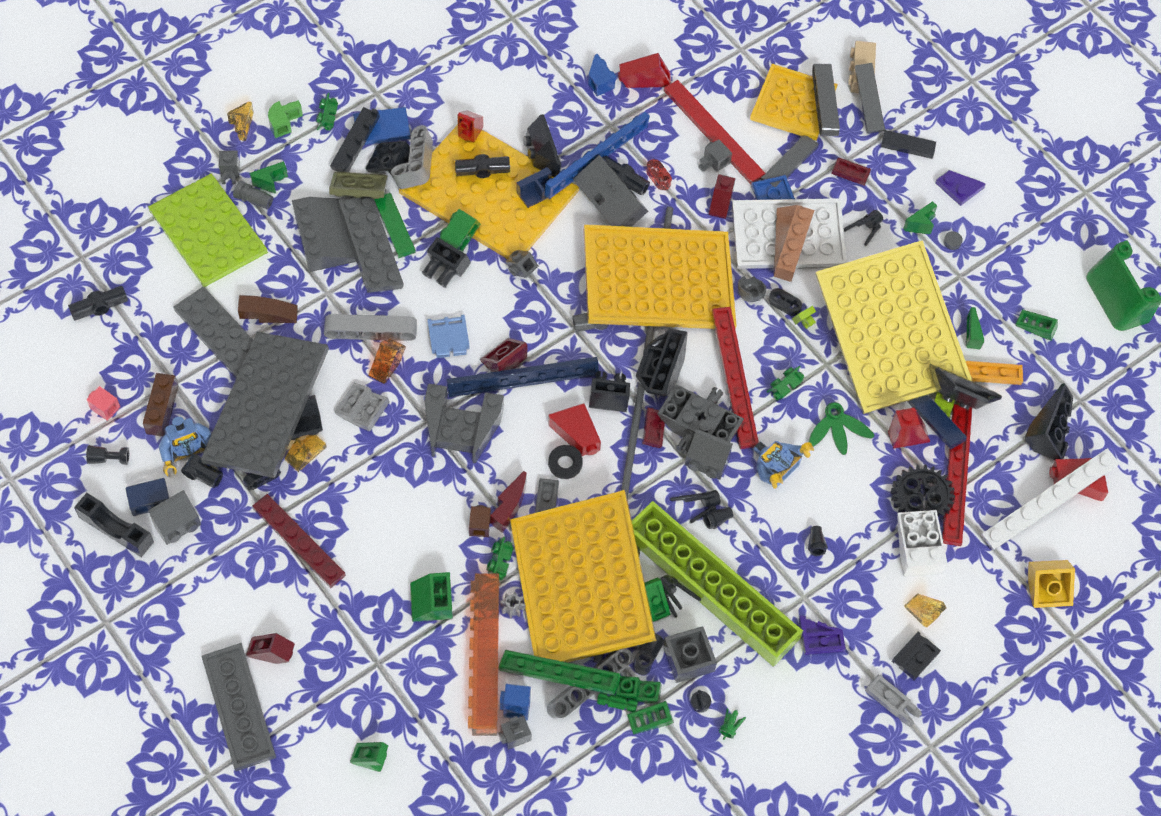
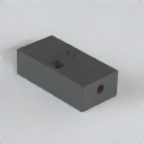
M600 155L573 179L611 226L632 227L649 212L610 164Z

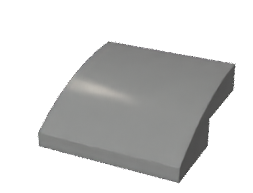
M354 383L335 410V414L362 429L371 431L390 401L388 397L373 393L369 387Z

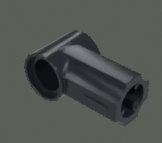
M195 454L190 456L181 469V472L191 480L197 479L212 488L218 487L223 477L221 471L202 463L201 457Z
M656 633L657 641L643 644L635 656L633 667L635 672L640 675H646L651 671L652 665L663 646L664 639ZM640 660H644V661H646L648 664H647V665H641V664L639 663V661H640Z

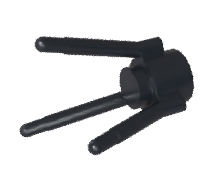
M873 210L863 218L843 228L844 232L864 224L868 228H874L864 243L867 246L877 230L881 228L880 223L883 221V215L878 210Z
M717 490L670 498V501L684 500V502L701 500L703 506L708 507V509L691 519L690 523H694L702 518L707 511L716 510V506L721 504L720 495Z
M668 575L660 578L668 607L675 618L678 615L668 597L672 599L679 610L683 608L673 595L677 590L676 586L691 597L701 601L699 596L679 583L676 578L671 579Z

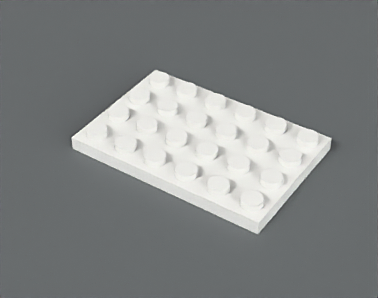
M841 199L733 200L732 212L737 269L774 268L777 208L793 205L815 210L796 268L834 267L847 263Z

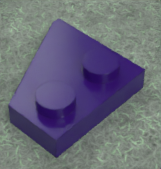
M950 170L940 176L935 182L960 206L983 190L986 185L984 182Z
M803 615L799 616L800 628L803 630L802 642L805 655L845 652L846 647L842 629L829 627L820 621L816 623L806 619V616Z

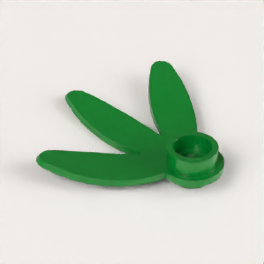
M832 402L826 406V417L813 429L809 442L813 447L816 446L826 436L830 427H832L834 443L838 451L842 455H846L848 444L843 425L854 434L864 438L872 439L874 433L861 421L844 414L841 404ZM831 409H835L837 415H833Z

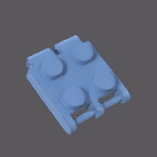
M465 315L456 318L444 317V319L439 320L427 319L432 354L436 353L437 358L450 357V351H453V356L467 355L466 349H470Z

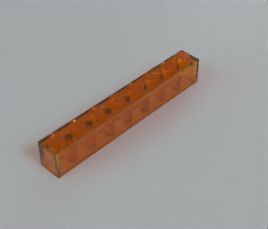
M475 573V581H471V593H474V599H470V612H474V618H470V631H474V637H470L469 649L473 650V657H469V669H473V676H469V689H473V696L468 697V709H472V716H468V729H472V736H497L499 574Z

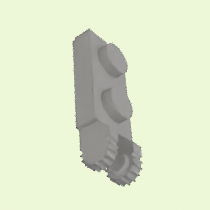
M880 674L865 689L870 696L893 715L899 717L900 721L909 727L914 724V721L903 711L905 708L915 717L919 718L922 715L921 711L910 702L911 700Z

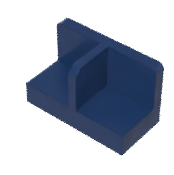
M548 167L517 182L516 193L527 208L548 199L544 195L545 184L551 178L552 173Z
M165 478L125 488L129 508L133 516L149 513L148 510L170 498Z

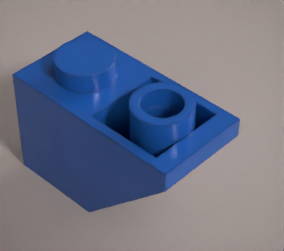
M595 54L589 71L588 85L598 97L615 89L616 75L607 67L606 61L601 59L598 54Z

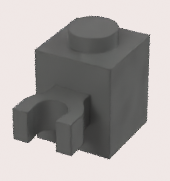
M719 139L715 142H710L705 147L704 157L699 160L701 163L699 169L704 172L711 166L718 172L731 164L732 152Z
M219 151V170L222 184H226V179L228 178L231 179L232 184H236V178H240L238 151Z
M524 715L521 717L515 716L510 718L508 722L500 724L501 732L498 735L502 745L506 744L508 750L532 740V734Z

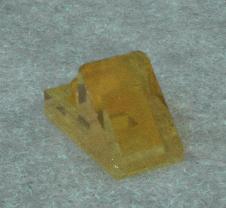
M249 101L227 113L229 124L235 125V132L238 133V138L242 141L247 139L254 114L252 102Z
M309 435L303 441L297 438L284 459L299 472L327 448L326 443L317 435Z
M918 593L904 605L905 609L926 628L947 608L943 601Z

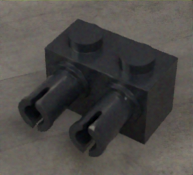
M436 237L426 251L430 256V261L421 273L432 279L437 269L443 266L445 270L436 282L446 288L454 275L461 277L471 261L465 253Z
M597 371L595 378H592L589 408L627 412L630 383L625 382L626 376L622 373L621 379H619L620 373L614 375V381L607 380V373L603 371L602 377L601 371Z

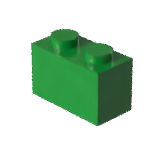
M458 209L457 212L452 214L448 226L442 229L440 239L463 252L481 223L461 209Z

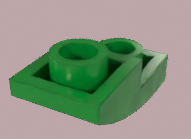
M621 676L616 696L624 697L628 700H636L637 702L658 704L662 684L661 682L642 681L639 677Z

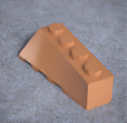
M799 205L777 208L774 277L789 282L792 281L815 210Z

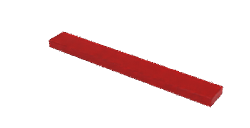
M679 80L664 87V92L710 142H715L719 139L732 152L731 164L750 184L761 179L765 172Z
M731 306L712 309V316L732 413L744 418L736 432L739 449L754 448L759 443Z
M954 404L951 420L967 438L965 442L953 449L949 448L947 481H952L951 487L955 488V500L953 501V508H950V513H945L942 539L943 544L962 546L972 408L969 407L967 410L958 404Z

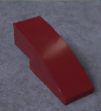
M525 471L498 496L499 507L490 515V524L501 533L510 525V519H514L522 503L527 482V473Z

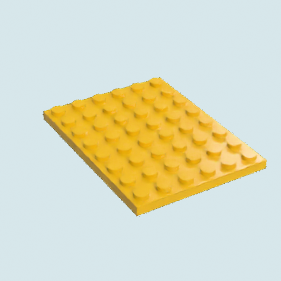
M457 124L432 152L429 180L422 185L399 189V194L447 223H450L452 214L461 209L481 223L472 238L508 259L510 254L516 250H530L579 192V186L571 183L552 198L545 199L527 208L516 193L517 182L541 170L533 166L528 156L484 130L480 132L474 143L463 140L461 137H458ZM480 154L488 155L489 158L509 156L510 173L491 174L487 178H478L476 175L456 176L455 160L474 159L475 156Z
M584 225L588 324L715 329L712 309L731 306L736 329L728 232Z
M625 490L510 519L534 656L568 663L657 641Z

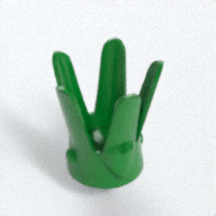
M726 709L723 725L719 729V732L724 736L723 740L726 737L733 739L736 735V730L746 719V717H743L735 723L738 716L737 710L732 714H728L729 709Z

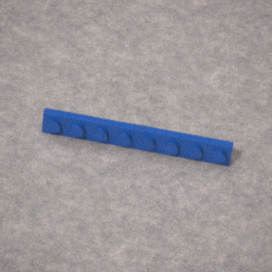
M643 112L641 115L635 116L630 123L624 124L619 131L612 133L604 142L598 143L593 150L587 151L582 158L575 160L567 169H562L556 177L550 178L545 184L544 195L548 199L552 198L574 182L573 179L599 155L601 157L609 156L646 129L650 115Z

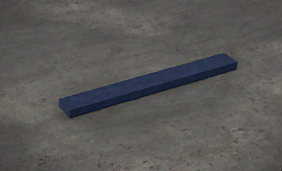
M591 357L447 379L448 395L450 398L595 376V373L599 371L598 358Z

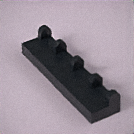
M362 108L330 165L331 169L337 172L350 171L380 118L379 112L376 109Z

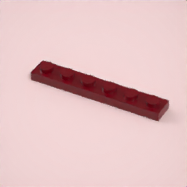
M268 494L252 505L253 510L330 588L346 576L345 572Z

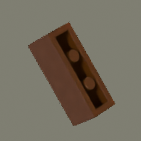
M156 373L142 423L148 435H165V428L169 425L179 387L175 375Z

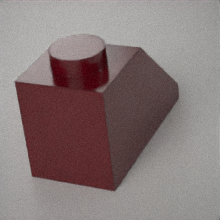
M718 174L709 210L710 216L726 219L736 178Z
M278 633L254 636L251 638L245 656L274 664L287 663L293 655L295 643Z

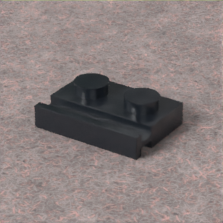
M919 631L892 660L914 681L941 652L931 641L920 635Z

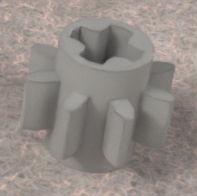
M516 592L511 595L506 593V600L500 601V606L504 607L502 614L507 613L510 618L516 615L520 617V610H525V604L522 603L524 597L517 596Z

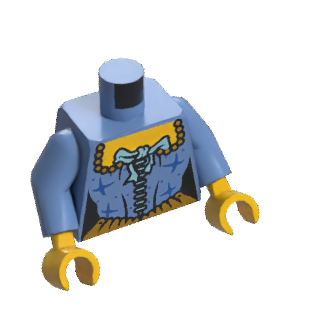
M182 417L174 418L172 425L165 428V435L159 444L162 462H165L163 472L168 476L167 470L173 468V473L176 475L177 470L170 460L176 462L192 454L204 451L211 437L210 430L200 423H194L191 418L185 420Z
M760 441L753 449L760 455L756 464L760 480L772 485L774 489L783 484V481L800 465L802 455L804 454L806 458L811 456L809 451H814L812 444L806 442L803 445H793L774 441L767 447Z

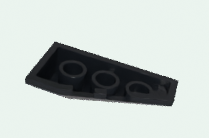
M1065 383L1060 385L1035 417L1025 435L1026 442L1034 452L1053 460L1064 459L1068 447L1065 436L1070 430L1067 419L1071 417L1073 395Z

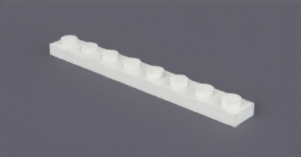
M1108 448L986 530L981 536L992 551H994L1110 472L1120 463Z

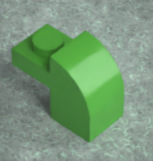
M299 100L283 106L278 101L270 107L268 118L270 129L275 138L292 133L290 121L303 116Z

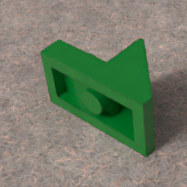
M284 161L250 173L251 183L254 187L271 193H276L275 181H281L288 177Z
M932 201L908 217L903 230L906 232L931 234L934 227L931 220L936 216L937 205Z
M657 577L645 582L652 621L655 622L671 615L661 579Z
M384 742L357 743L350 763L381 772L389 745Z

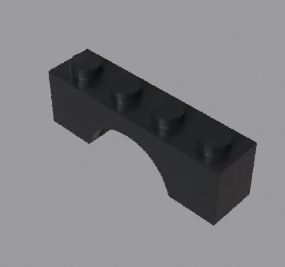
M86 493L74 507L80 519L141 558L154 543L149 531L136 523L131 524L120 519L103 502L89 493Z

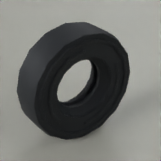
M561 445L551 451L548 458V466L554 476L560 479H570L578 475L582 469L583 458L575 447ZM563 456L570 457L573 461L572 466L569 468L561 467L558 464L559 458Z

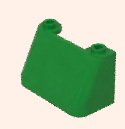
M1128 240L1116 244L1086 275L1087 282L1109 321L1119 331L1129 330L1150 323L1161 304V296L1157 290L1151 287L1140 289L1124 262L1133 253Z

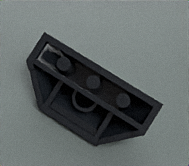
M540 114L527 128L523 143L528 149V158L531 159L533 166L540 170L548 167L552 172L551 176L556 177L560 172L561 162L545 116Z
M669 328L664 334L647 344L636 373V379L647 393L667 396L673 390L685 360L688 335L686 331Z
M931 363L929 365L937 392L942 394L941 398L952 403L955 400L959 402L958 405L968 410L969 407L979 409L1002 398V395Z

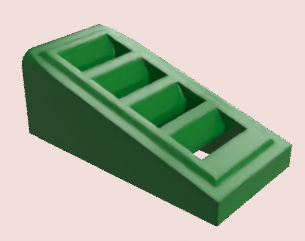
M971 307L967 315L966 347L981 349L984 343V336L976 308Z
M1022 309L1016 326L1052 341L1058 328V319ZM1026 317L1029 318L1028 322L1024 323Z
M667 701L627 714L633 734L674 723ZM661 710L664 711V714H665V717H666V718H664V719H662V717H661V714H660V711H661ZM654 712H655L656 717H657V720H658V721H655V722H654L653 717H652V714H651V713H654ZM643 715L648 716L650 724L646 725ZM636 717H639L642 725L641 727H638L635 719Z

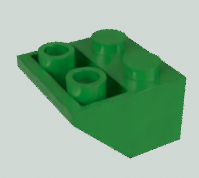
M450 572L429 573L410 583L412 622L453 619Z

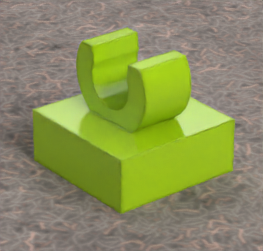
M812 305L797 314L792 320L795 325L802 321L804 328L807 329L816 323L811 316L816 310Z

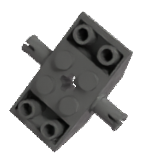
M677 384L674 386L659 410L658 416L673 433L683 437L676 447L679 452L684 449L682 453L687 454L697 429L731 442L744 418L716 405L723 395L721 389L716 392L718 388L713 387L709 396L705 399Z

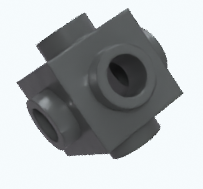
M516 250L505 261L509 267V272L513 276L527 278L539 267L533 255L528 251Z

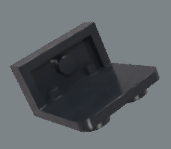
M406 141L379 143L365 169L368 172L388 171L391 174V170L395 166L409 162V144Z
M315 395L309 396L291 440L299 439L305 435H317L323 431Z

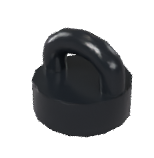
M701 690L695 692L690 701L692 709L699 713L706 712L711 705L710 695Z

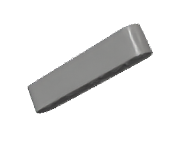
M329 314L325 316L324 336L329 339L412 341L416 339L417 319L411 316Z

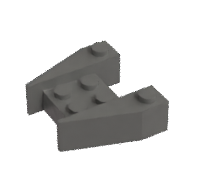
M428 384L424 401L432 457H435L437 448L473 453V463H476L501 423L504 395L485 392L480 413L446 407L448 398L447 386Z

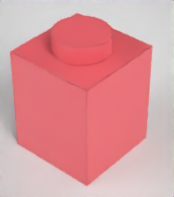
M100 386L92 391L87 398L90 409L107 421L120 408L118 399Z

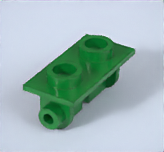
M327 93L326 97L320 100L319 108L321 111L316 117V122L318 123L317 130L321 126L327 131L334 127L335 116L333 115L337 112L338 102L335 98H329L330 93Z
M792 366L783 372L784 377L781 379L777 378L771 382V388L766 392L773 391V397L776 400L783 399L791 392L787 386L788 384L794 389L803 382L804 374L797 371L801 366L794 369Z
M505 537L495 541L492 546V559L489 560L486 568L488 571L487 578L495 575L497 580L502 581L506 577L509 564L503 562V559L510 561L513 546L511 542L505 541Z

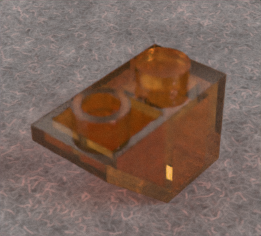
M391 338L382 341L368 376L386 384L400 364L406 346Z

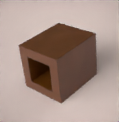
M484 505L471 506L469 536L489 538L491 508Z

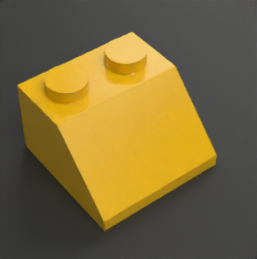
M1068 560L1028 562V584L1034 608L1073 606L1075 568Z

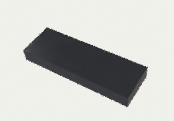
M885 130L881 147L933 159L937 141Z

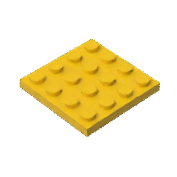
M771 64L751 113L750 120L802 137L805 135L817 141L820 133L813 77ZM834 83L836 92L838 84Z

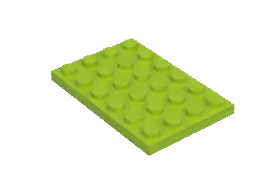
M212 173L148 206L149 212L204 287L268 253L265 245Z

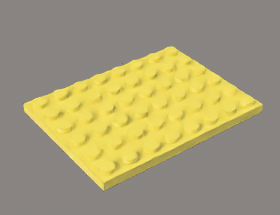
M923 240L815 273L863 414L937 392L929 369L930 363L972 381Z

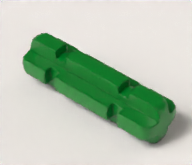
M599 692L597 703L605 706V704H608V707L621 710L625 708L629 712H635L638 704L636 700L630 699L628 701L626 700L627 698L611 694L607 696V693Z

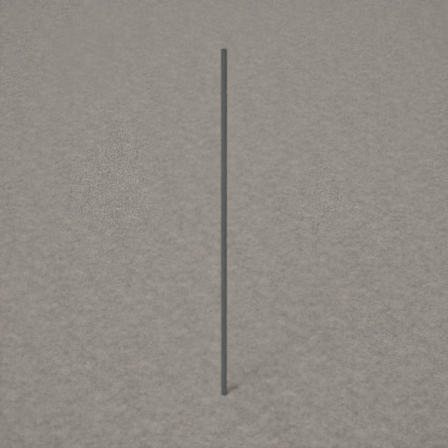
M669 206L666 208L664 229L671 228L673 207ZM647 326L643 354L647 344L653 341L655 326ZM639 382L621 491L625 490L627 499L645 389ZM603 654L594 656V662L599 663L602 660Z

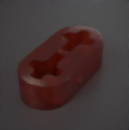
M652 159L648 161L646 173L658 189L668 190L672 182L669 172L659 160Z

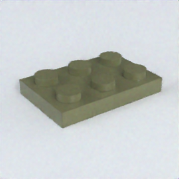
M334 172L329 187V194L338 197L347 195L356 198L362 196L373 199L384 198L388 175Z

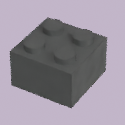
M703 626L664 638L663 648L676 683L715 672L717 661Z

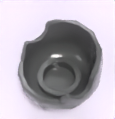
M742 276L738 280V294L746 302L760 301L766 294V285L761 280L756 279L755 276H752L750 279Z

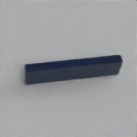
M929 395L907 401L913 408L915 407L922 419L950 449L966 441L967 437Z

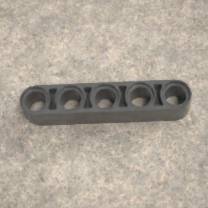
M813 64L812 77L820 136H839L840 125L832 64Z
M626 648L612 651L593 668L602 670L605 665L609 671L620 673L632 663L633 655ZM619 653H622L624 656L623 663L618 661ZM569 686L548 704L547 712L552 718H564L597 691ZM573 690L576 691L578 694V699L576 701H573L571 699V693ZM557 703L562 706L561 714H557L555 711Z

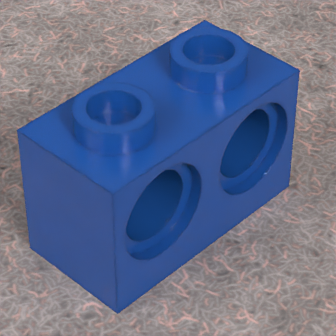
M506 684L505 691H501L500 710H503V718L521 717L524 715L525 719L528 720L531 700L530 686Z

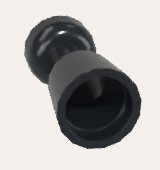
M88 445L86 452L87 464L106 463L107 459L119 460L120 464L128 465L129 447H122L119 452H109L105 447Z

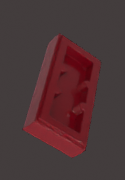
M838 157L831 174L865 186L871 169Z
M647 408L642 444L661 448L665 423L658 416L659 410Z

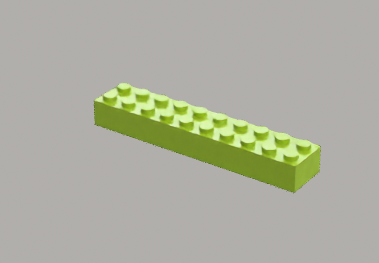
M654 501L632 520L636 544L640 551L672 579L676 578L679 583L701 598L699 602L770 665L774 667L800 640L803 633L801 628Z

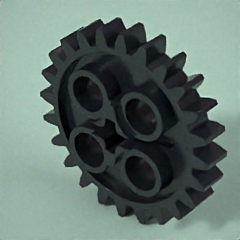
M917 464L916 470L909 466L908 472L902 470L901 475H897L896 481H893L892 487L894 488H891V494H893L891 501H895L893 507L899 508L898 513L937 510L938 517L944 519L945 513L949 514L950 508H953V501L955 500V488L951 487L952 481H947L948 475L941 476L942 470L934 472V466L928 470L926 464L923 469H920V466ZM919 480L922 481L923 494L920 492V490H921V484H920ZM927 483H932L935 486H929ZM908 485H913L915 488L911 489ZM923 495L926 496V498H925V504H926L927 509H924V505H923V502H924V500H923ZM931 500H936L938 503L934 504ZM916 502L919 506H913L911 503Z

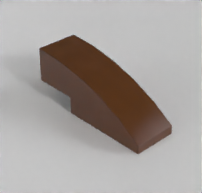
M239 295L238 315L239 319H258L259 323H297L298 305L267 297Z

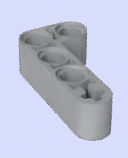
M424 125L417 126L412 130L409 162L397 165L391 170V174L400 189L425 184L430 178L433 140L427 127Z

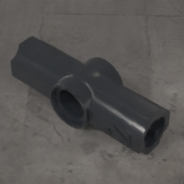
M480 154L475 156L474 159L455 160L456 176L476 175L478 178H487L491 174L510 173L509 156L489 158L488 155Z
M608 156L602 157L631 190L639 195L646 193L650 182L636 174L630 165L625 163L621 165Z
M119 286L105 292L93 291L86 299L72 303L68 307L74 321L92 314L96 316L104 315L109 311V308L127 302L128 298L124 288Z

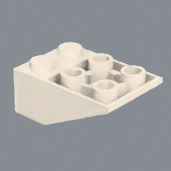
M937 510L897 513L900 559L904 577L943 574L947 566V559Z

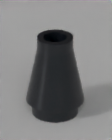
M730 507L707 511L703 515L704 524L708 529H716L727 520L733 518V511Z
M812 526L810 528L808 550L813 556H822L828 548L822 527Z

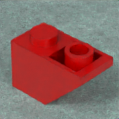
M468 110L459 112L457 115L458 137L474 143L484 127L483 116Z

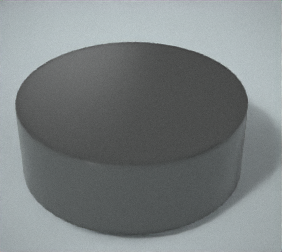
M951 231L945 235L943 242L948 249L956 250L961 247L963 238L958 232Z

